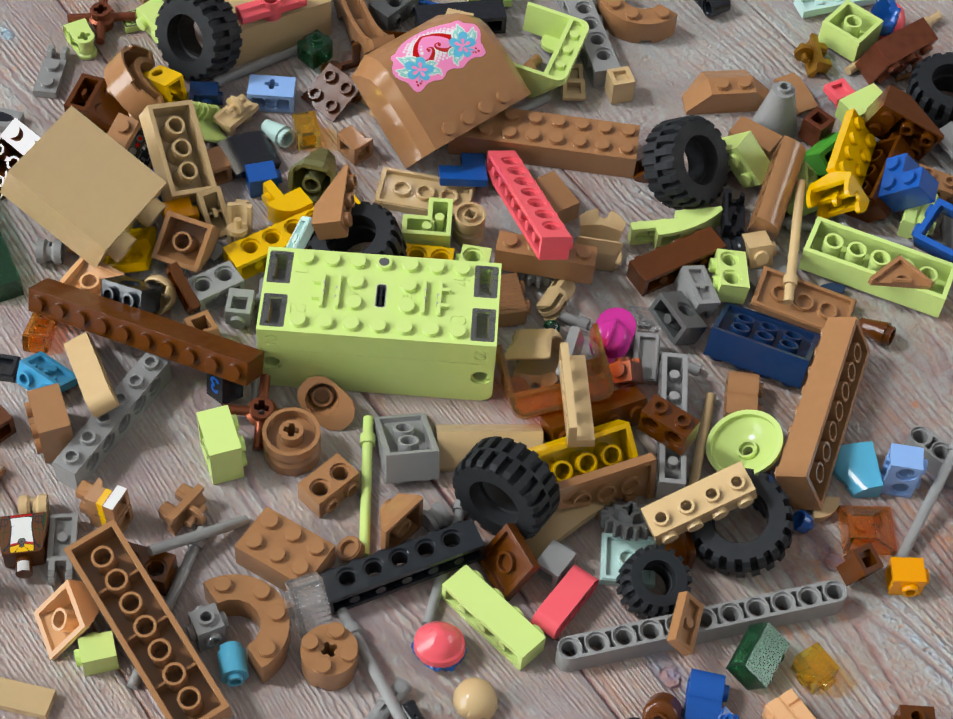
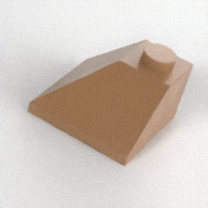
M398 493L392 500L388 499L382 504L380 508L381 549H390L400 545L422 527V496Z

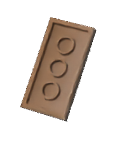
M764 266L749 305L750 309L821 334V329L825 327L828 317H852L857 300L798 278V286L794 290L793 304L786 305L783 303L785 289L783 287V276L786 273Z

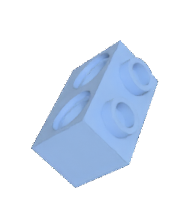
M891 444L880 470L884 485L880 494L911 499L914 490L920 487L921 475H925L927 471L928 460L924 459V448Z

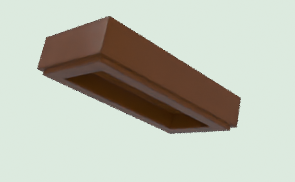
M176 261L168 266L165 274L174 284L176 294L186 313L191 315L197 312L201 305Z

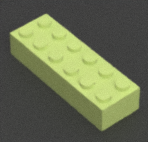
M819 216L809 235L798 266L799 269L937 318L940 315L953 281V263ZM901 255L935 283L933 288L929 290L870 285L868 281L872 275Z

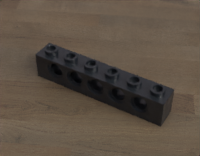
M473 519L458 521L450 527L430 531L425 536L414 540H406L390 549H381L368 557L353 559L346 565L326 569L321 574L316 575V579L329 616L337 614L340 608L346 607L351 609L457 570L465 565L486 559L485 545ZM451 544H456V545H457V546H455V547H447L448 545H451ZM423 554H432L428 557L422 556ZM399 563H405L404 566H395ZM372 573H380L377 576H370ZM347 582H353L352 585L344 586Z

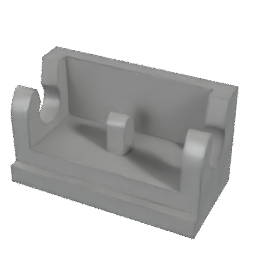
M704 265L682 266L673 283L676 291H682L699 315L706 311L704 315L708 319L712 316L716 307L721 304Z

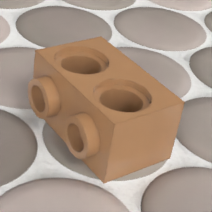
M336 453L297 484L298 499L321 518L324 514L334 511L343 499L351 497L359 489V472L340 454Z

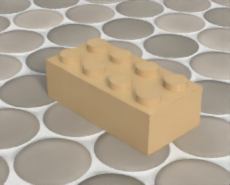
M185 100L147 105L139 115L154 172L167 182L160 193L162 201L167 202L190 197L191 202H196V192L216 187L217 185L193 101Z

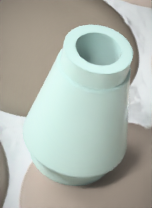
M266 119L261 125V131L277 147L287 148L293 143L295 135L291 127L271 121L270 119Z

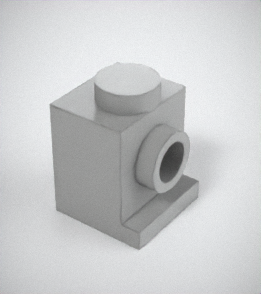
M229 288L225 307L226 324H230L235 329L251 326L255 309V290Z

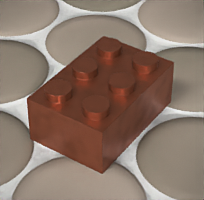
M923 17L875 42L855 65L869 85L877 81L881 84L891 77L890 74L895 73V75H898L907 68V65L913 66L923 59L922 56L933 50L932 45L938 40V37Z

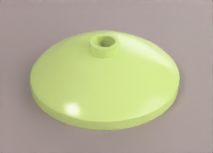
M759 410L737 411L722 418L712 428L706 440V455L711 466L717 472L741 461L744 468L754 469V475L758 476L760 472L764 473L770 469L779 459L784 446V435L779 423L771 415Z

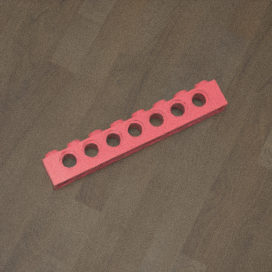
M515 150L488 151L486 162L487 176L538 260H568L569 250L573 248V237L565 228V224L562 223L557 212L552 208L550 201L546 199L536 180L531 176L523 160L520 159Z

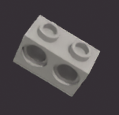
M230 260L217 264L213 268L187 279L201 305L198 309L199 313L208 310L210 313L226 305L229 288L245 289L244 279Z

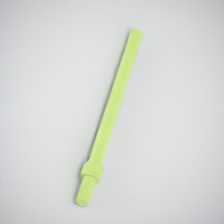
M371 415L363 417V432L360 434L362 467L359 540L365 546V553L362 558L370 556L373 447H375L376 435L373 433L374 418Z

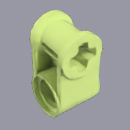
M85 18L63 25L66 40L80 59L91 60L97 56V48L93 43L95 35Z

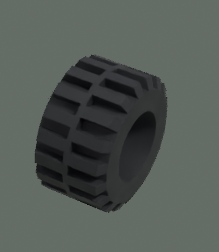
M647 545L644 549L643 547L638 549L620 567L618 571L620 574L616 577V583L620 584L616 589L617 595L622 594L623 596L620 600L622 605L627 603L630 607L627 611L631 614L636 611L638 613L637 617L644 619L646 616L650 619L672 614L679 592H691V587L688 585L692 583V576H687V573L690 571L689 566L682 564V561L685 559L681 555L676 557L674 555L676 551L672 548L666 551L664 545H658L656 548H654V545ZM643 570L654 571L662 577L666 586L665 595H655L646 589L642 581Z

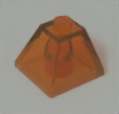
M838 506L837 512L843 554H848L851 550L870 542L878 555L897 554L891 507Z

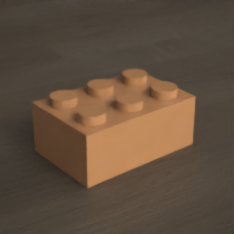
M267 506L234 546L237 564L304 603L318 586L316 575L331 568L336 562L334 544Z

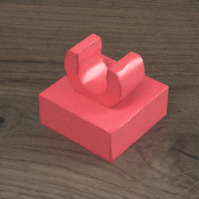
M844 78L825 84L823 92L828 96L829 101L835 104L837 109L839 100L854 93L855 90Z

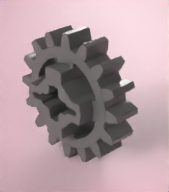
M621 501V504L611 502V506L604 505V509H601L600 528H605V533L612 532V537L621 536L622 540L628 541L631 538L634 541H638V538L647 540L648 536L653 537L641 512V508L645 505L637 506L636 502L628 501L626 504L624 501Z

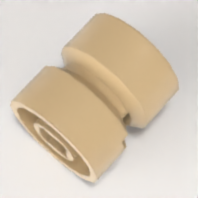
M465 202L455 209L453 238L460 246L463 244L478 246L483 242L486 212L478 203Z

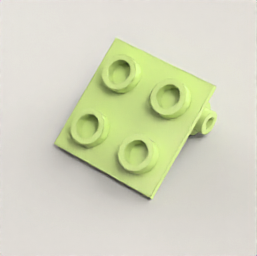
M193 101L204 141L218 143L227 139L218 124L213 121V115L220 111L221 108L218 105Z

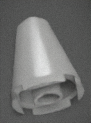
M787 81L776 82L755 113L752 121L783 137L786 135L794 138L797 132L795 87Z

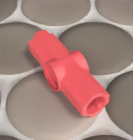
M254 0L235 6V12L241 25L260 19L272 22L279 20L284 12L307 6V0Z

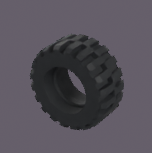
M224 0L164 1L158 11L159 16H157L155 25H157L155 37L158 38V50H161L162 58L165 62H168L170 69L183 74V78L189 81H201L224 74L233 68L237 62L236 59L239 58L241 53L239 47L242 46V38H240L242 29L237 22L239 18L236 13H233V7L229 2ZM194 22H196L201 31L203 48L196 38Z
M941 52L935 53L932 57L928 56L918 62L912 71L906 93L916 101L938 129L951 121L953 122V97L940 92L948 91L953 93V52H946L945 54H941Z
M689 115L662 121L652 129V133H649L646 138L647 144L644 145L642 151L644 153L642 166L645 169L643 175L645 180H648L649 184L647 186L649 190L655 193L654 197L668 208L681 210L707 206L716 201L724 191L723 187L727 185L729 179L727 174L730 172V166H728L730 157L725 148L727 144L725 140H722V134L719 129L714 128L715 125L704 117ZM684 152L688 160V173L684 164Z
M361 201L360 204L355 202V207L351 210L352 226L349 227L348 237L319 240L315 231H313L307 243V249L346 252L349 248L359 243L372 242L359 253L407 256L406 242L392 213L381 205L375 203L371 205L370 202Z
M501 436L480 440L458 464L453 473L454 494L456 499L460 500L462 509L470 514L469 517L473 521H477L484 530H489L492 532V535L496 536L506 523H515L524 540L536 536L557 510L560 503L559 484L556 483L557 478L554 472H550L549 465L545 460L542 461L538 457L539 454L534 450L530 451L526 448L527 445L521 442L516 443L514 439L508 437L502 439Z
M745 468L755 486L757 498L754 499L752 505L760 508L767 518V526L764 532L758 538L747 543L729 542L718 535L714 519L703 523V527L699 530L691 532V538L699 557L705 559L706 564L710 568L715 569L717 567L720 569V573L726 576L733 572L736 574V578H744V573L752 572V577L760 575V570L766 568L767 571L774 568V562L776 560L781 561L785 557V550L790 548L792 534L794 533L793 511L786 492L781 491V485L776 480L770 482L769 475L760 472L759 476L754 475V469Z

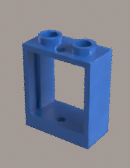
M938 198L934 205L930 204L927 208L922 223H917L911 234L913 236V245L934 257L953 263L952 249L925 236L940 213L953 219V204Z

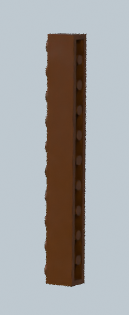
M46 278L29 287L28 311L243 386L249 385L263 375L264 351L50 278Z

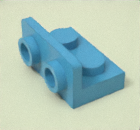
M42 351L19 362L16 383L28 391L59 383L62 393L78 385L74 372Z

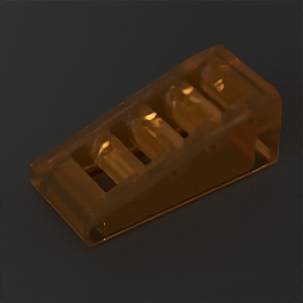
M32 313L22 335L23 350L33 353L42 351L48 354L59 321L42 319L48 317Z

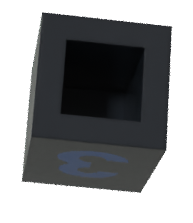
M207 373V394L221 405L222 403L228 404L243 397V385Z

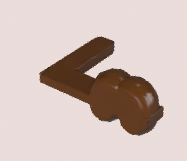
M358 41L352 43V60L343 63L336 60L325 62L321 66V72L329 63L342 72L358 67L360 63V43Z

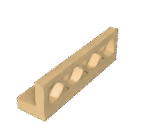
M561 342L558 364L567 447H591L595 445V434L585 355L570 356L568 342Z

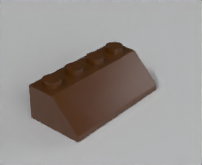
M902 135L876 142L862 185L863 191L870 200L865 212L857 214L855 210L843 214L867 223L888 218L891 209L878 197L887 158L907 153L912 159L915 156Z

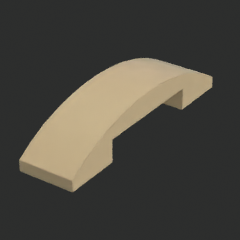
M612 499V502L618 504L615 499ZM594 501L585 507L556 510L536 536L525 541L538 559L553 539L560 542L592 518L596 517L599 519L601 509H604V505L611 506V503L601 504L600 501Z

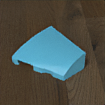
M873 441L841 445L833 475L838 481L845 484L846 490L853 498L879 497L884 486Z

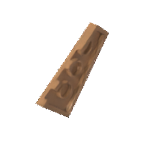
M651 452L556 482L560 488V503L557 510L585 507L594 501H600L601 504H609L612 502V499L618 498L632 501L636 499V496L642 495L646 499L655 498L657 459Z

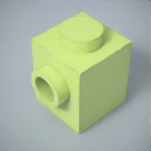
M112 630L102 633L91 632L84 637L77 638L79 649L74 650L77 667L83 666L85 676L120 669Z

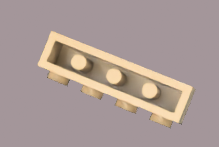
M740 461L642 507L641 512L656 544H669L679 537L678 535L686 531L694 532L703 527V523L712 519L715 521L726 517L729 511L737 507L740 509L748 507L757 498L756 488Z

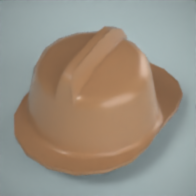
M314 376L306 379L300 385L297 395L299 405L302 409L313 414L322 427L327 430L338 431L345 429L351 424L355 416L354 403L349 395L336 383L323 376Z

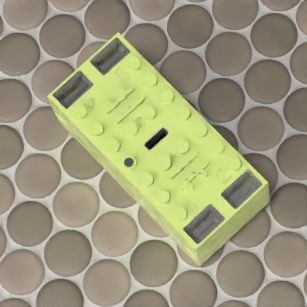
M269 246L256 325L257 349L264 351L263 374H269L271 376L270 385L300 387L302 382L310 377L323 376L332 380L343 391L477 401L487 400L492 396L502 263Z

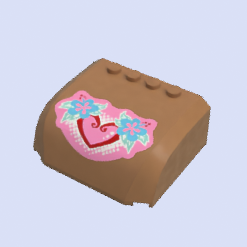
M460 13L437 15L366 54L351 76L405 169L531 94L506 50L490 27L480 18Z

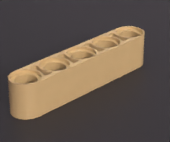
M86 331L64 343L63 345L84 400L95 419L120 406L97 347L88 332Z

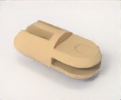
M554 279L543 294L536 308H538L546 323L552 324L556 321L575 292V282Z

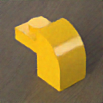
M272 180L263 183V194L261 197L267 207L268 219L272 223H279L297 213L313 208L312 200L301 187L283 195Z

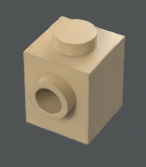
M766 230L742 234L749 269L773 266V256L777 254L775 242L770 240Z

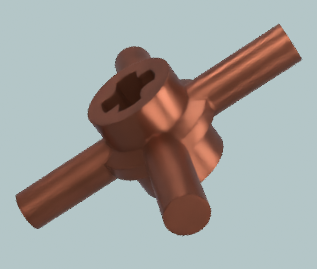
M99 0V2L91 6L90 13L67 14L68 23L85 18L96 30L95 42L102 45L105 43V32L112 30L115 21H136L137 16L136 12H114L108 4V0Z
M269 374L260 376L258 397L252 399L247 406L222 403V406L228 405L231 415L246 416L249 423L255 426L252 449L255 451L263 450L262 428L265 420L273 412L280 410L268 398L271 379ZM259 410H265L264 415H260Z

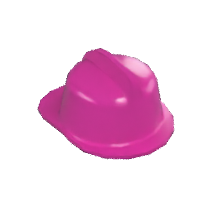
M614 307L600 314L591 334L589 344L592 355L598 361L607 364L614 363L616 358L625 357L628 353L636 331L635 318L629 311Z

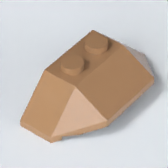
M746 69L703 71L682 95V102L686 115L752 112L759 109L770 90Z

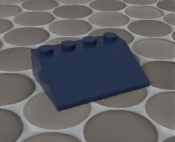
M726 302L711 328L703 354L708 355L714 361H724L733 364L739 370L753 371L762 378H772L781 381L787 387L800 388L821 334Z

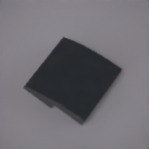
M262 131L238 134L216 143L215 146H220L228 158L234 179L246 178L245 165L273 160L275 169H279L281 165V160Z

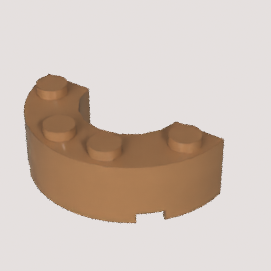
M597 0V12L603 18L604 29L621 40L640 44V40H651V43H656L671 37L675 32L678 14L661 4L653 8L643 9L631 6L624 0Z
M131 44L129 47L125 45L105 66L103 75L108 93L115 97L128 112L129 117L140 121L139 115L147 105L164 103L162 93L156 90L142 74L145 71H150L155 66L152 51L142 46Z
M229 574L217 576L203 582L205 599L209 604L215 602L218 611H224L226 617L242 616L252 620L259 627L260 631L256 639L247 646L249 664L264 684L283 666L291 643L290 619L284 600L272 586L252 576Z

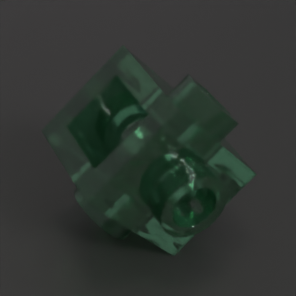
M316 29L297 42L298 59L312 70L316 69L333 57V40Z

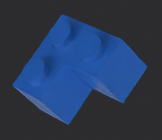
M907 153L887 158L878 197L893 212H898L935 202L939 182L924 167H920Z

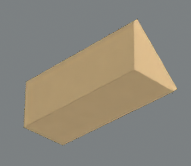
M436 424L439 471H454L476 443L484 438L501 436L503 439L508 437L514 439L516 443L521 442L527 445L526 448L528 449L543 444V430L540 424Z

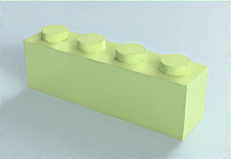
M465 565L442 584L441 598L519 671L544 650L546 637L542 629L536 624L532 625L518 607H512L498 589L492 588L485 582L484 577L477 570H472L469 566Z

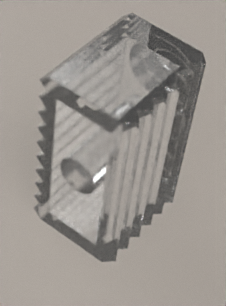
M318 572L308 573L296 579L285 581L287 591L282 592L287 609L291 608L293 617L289 618L293 634L298 633L302 639L311 629L333 622L324 582Z

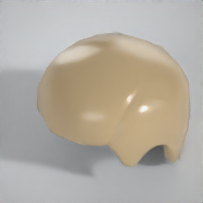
M162 275L149 276L144 282L162 287L160 310L153 312V314L160 316L174 306L176 289L171 280Z
M472 677L463 680L454 690L453 706L458 715L463 718L490 719L498 709V695L490 682L478 677Z

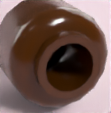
M656 693L647 701L643 709L642 719H681L683 712L681 703L670 693Z

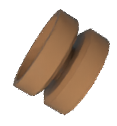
M290 407L273 412L265 420L262 428L264 459L269 468L278 474L299 476L311 471L318 464L321 457L320 424L313 414L304 409Z

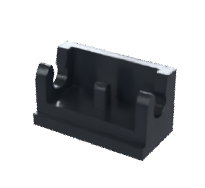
M725 189L721 203L723 211L721 215L720 238L734 239L736 236H742L745 233V194L743 192L740 193L739 199H732V189Z

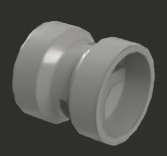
M37 239L36 262L45 264L48 261H53L54 264H63L65 260V244L59 239L54 240L53 243L48 242L47 239Z

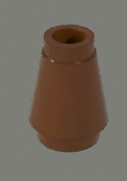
M863 317L859 321L863 334L881 346L884 344L889 346L892 343L896 334V327H893L891 323Z

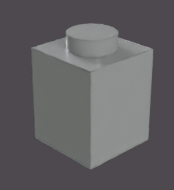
M553 539L537 559L541 567L533 576L554 589L574 566L576 553L568 545L561 544Z

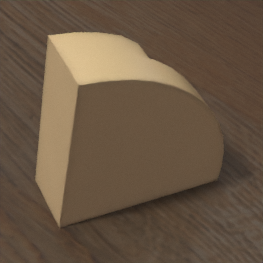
M826 496L822 510H812L814 523L823 522L837 511L840 497Z

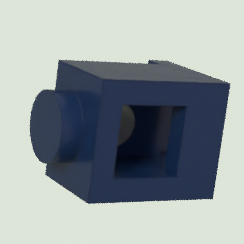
M190 81L189 100L223 106L224 94L219 92L218 82Z

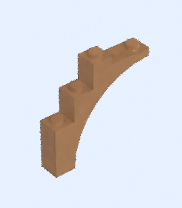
M333 0L338 19H344L349 42L358 41L360 43V61L366 54L395 39L394 34L389 35L383 32L376 24L364 0Z

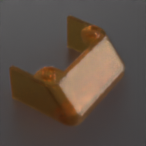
M598 323L592 324L588 335L594 359L586 360L591 405L607 401L614 392V382ZM502 344L497 345L495 361L504 395L513 414L519 419L525 420L563 411L561 383L530 390L527 381L522 377H510Z

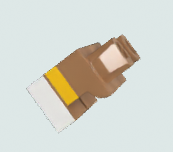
M98 478L94 484L82 480L75 490L76 497L82 500L79 506L80 512L89 516L91 525L99 528L114 519L123 533L134 518L127 488L117 485L114 491L104 488L103 481Z

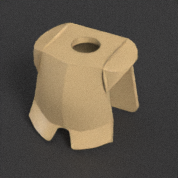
M598 208L586 211L580 215L581 236L576 237L575 243L598 247L595 269L612 272L622 264L623 244L619 240L626 222L614 211H610L606 218H602Z
M553 328L519 329L514 333L512 343L504 354V359L520 360L515 368L510 382L527 392L531 390L534 383H539L543 392L558 382L555 372L559 361L560 343L564 342V339L557 330Z

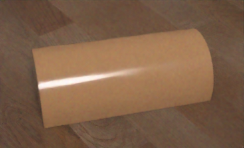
M784 135L772 155L746 233L766 230L770 240L778 237L806 155L804 146L797 140Z

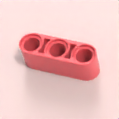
M574 565L537 609L532 617L531 624H536L546 635L555 640L593 594L599 579L578 565Z

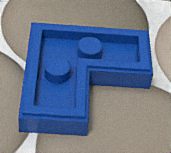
M461 153V166L439 165L438 174L441 186L487 187L488 177L484 154Z

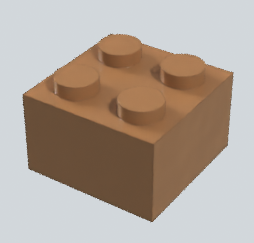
M59 383L27 391L29 402L24 403L37 454L43 453L46 463L53 462L74 438Z

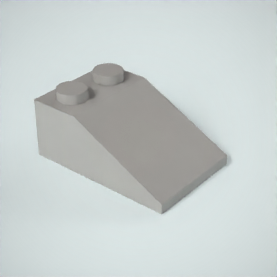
M425 413L374 417L380 461L386 484H402L409 481L427 482L431 479H439V448Z

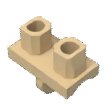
M240 94L238 97L230 96L226 100L227 105L213 115V121L220 125L222 132L228 136L236 133V127L241 123L251 121L253 119L252 115L259 110V104L251 102L244 94Z
M237 199L235 202H228L227 243H231L252 234L253 204H250L249 200Z

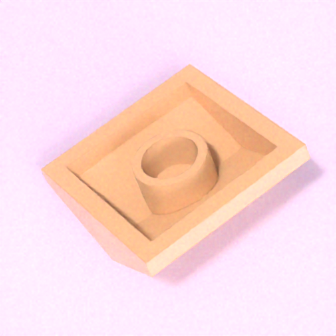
M80 257L59 282L101 296L102 279L120 275L125 276V273L104 262L95 269Z

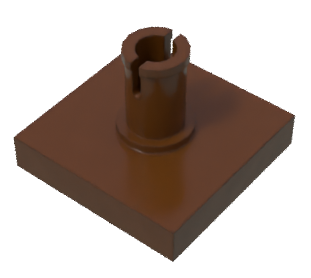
M506 523L485 547L486 559L478 561L493 587L503 594L506 601H510L541 567L537 557L530 550L515 523Z

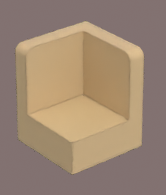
M629 66L607 69L604 89L611 105L631 102L633 100L636 81Z

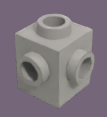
M215 602L209 605H200L193 611L188 612L189 624L185 625L190 640L196 641L200 652L227 642L225 628L229 627L225 612H219Z

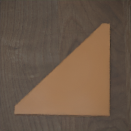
M901 255L872 275L868 281L870 285L929 290L933 288L935 283Z

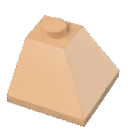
M67 579L34 612L50 660H55L85 632L100 611L83 581Z

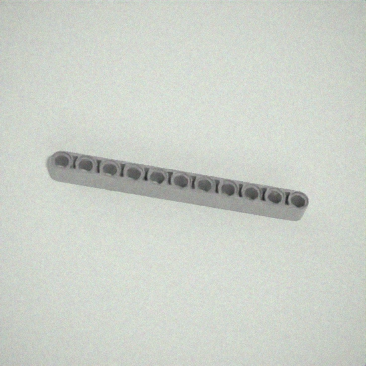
M828 580L706 606L703 609L700 623L705 624L707 627L699 626L695 645L835 615L842 609L848 594L847 587L841 581ZM803 601H807L811 605L805 604ZM778 606H779V607H782V608H784L785 610H780V609H778L777 607H778ZM750 612H755V613H757L759 616H755V615L751 614ZM673 614L563 637L557 645L555 664L561 671L572 672L674 650L675 648L667 642ZM724 618H730V619H732L734 622H729V621L725 620ZM644 635H652L654 639L646 638ZM618 640H623V641L627 642L628 644H627V645H622V644L618 643L617 641H618ZM591 646H597V647H599L601 650L595 651V650L591 649L590 647H591ZM571 652L572 654H574V656L569 657L564 655L563 653Z

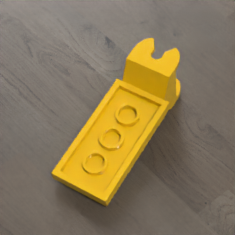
M855 108L845 113L826 168L828 174L811 183L808 187L806 205L807 208L817 205V217L829 220L830 217L854 210L857 214L865 212L870 200L863 191L862 185L876 146V140L874 135L870 134L866 128L864 119L858 115Z

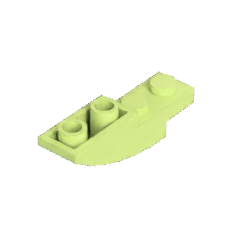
M722 206L676 210L674 218L671 219L664 218L660 220L631 222L628 233L629 245L653 243L654 248L663 247L672 243L677 238H684L692 234L696 230H702L709 226L714 230L720 224L723 211Z

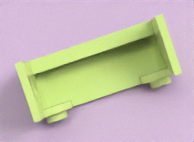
M528 2L523 30L542 36V49L552 53L544 72L513 62L531 93L527 97L535 98L566 83L588 36L589 25L582 19Z

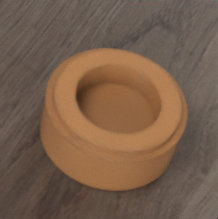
M355 536L343 538L336 548L337 557L345 564H348L353 559H362L365 553L364 544Z

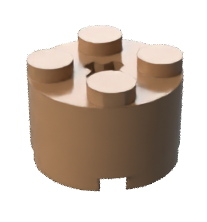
M339 622L319 625L303 636L300 655L301 670L305 680L315 688L316 686L325 688V691H336L349 685L358 668V643L355 636Z

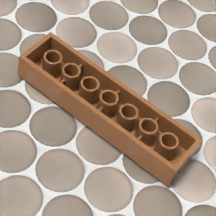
M507 108L449 142L448 154L480 153L484 154L485 159H487L488 151L515 150L520 159L523 160V163L528 165L633 179L637 160L640 125Z
M828 317L825 327L821 329V339L819 345L815 348L812 366H809L808 379L806 385L802 387V397L799 405L795 408L793 424L789 426V436L786 445L782 448L780 464L775 469V479L781 485L782 491L786 492L789 497L792 509L822 510L870 354L869 346L857 317Z
M115 520L109 521L65 547L64 551L165 719H228L233 716L228 702Z

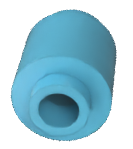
M228 641L221 644L217 653L220 680L231 687L239 686L249 677L246 650L238 641Z

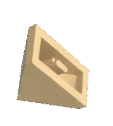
M216 186L196 192L200 220L221 230L219 237L227 235V207L221 187Z

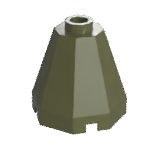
M318 148L291 166L288 172V189L292 191L301 187L312 200L313 205H315L337 176L335 156L330 150Z

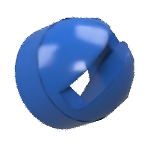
M798 510L794 513L795 531L805 534L813 529L814 519L809 513L804 510Z

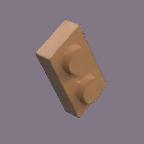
M688 591L679 592L667 637V642L683 656L693 654L704 605Z

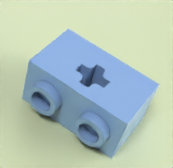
M250 74L247 99L259 104L258 111L294 113L297 95L296 77Z

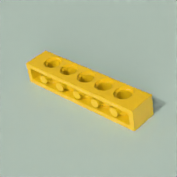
M354 195L355 202L357 204H360V201ZM314 207L222 247L224 262L230 260L244 280L264 272L269 246L285 248L301 216L312 218Z

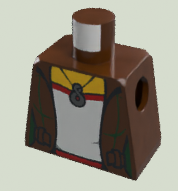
M48 512L0 517V549L6 568L16 569V576L18 578L25 579L33 575V566L46 563L50 524Z

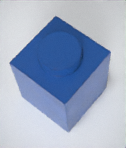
M273 160L245 165L246 183L250 198L261 197L263 194V183L268 180H272L279 189L278 184L282 183L280 169H275Z

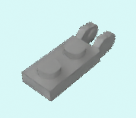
M55 45L48 46L46 58L42 62L33 88L34 96L58 98L68 68L69 47L64 46L60 53V59H54L56 47Z
M79 513L50 514L47 549L49 586L56 585L57 566H66L65 581L67 579L74 580V567L64 548L78 540Z

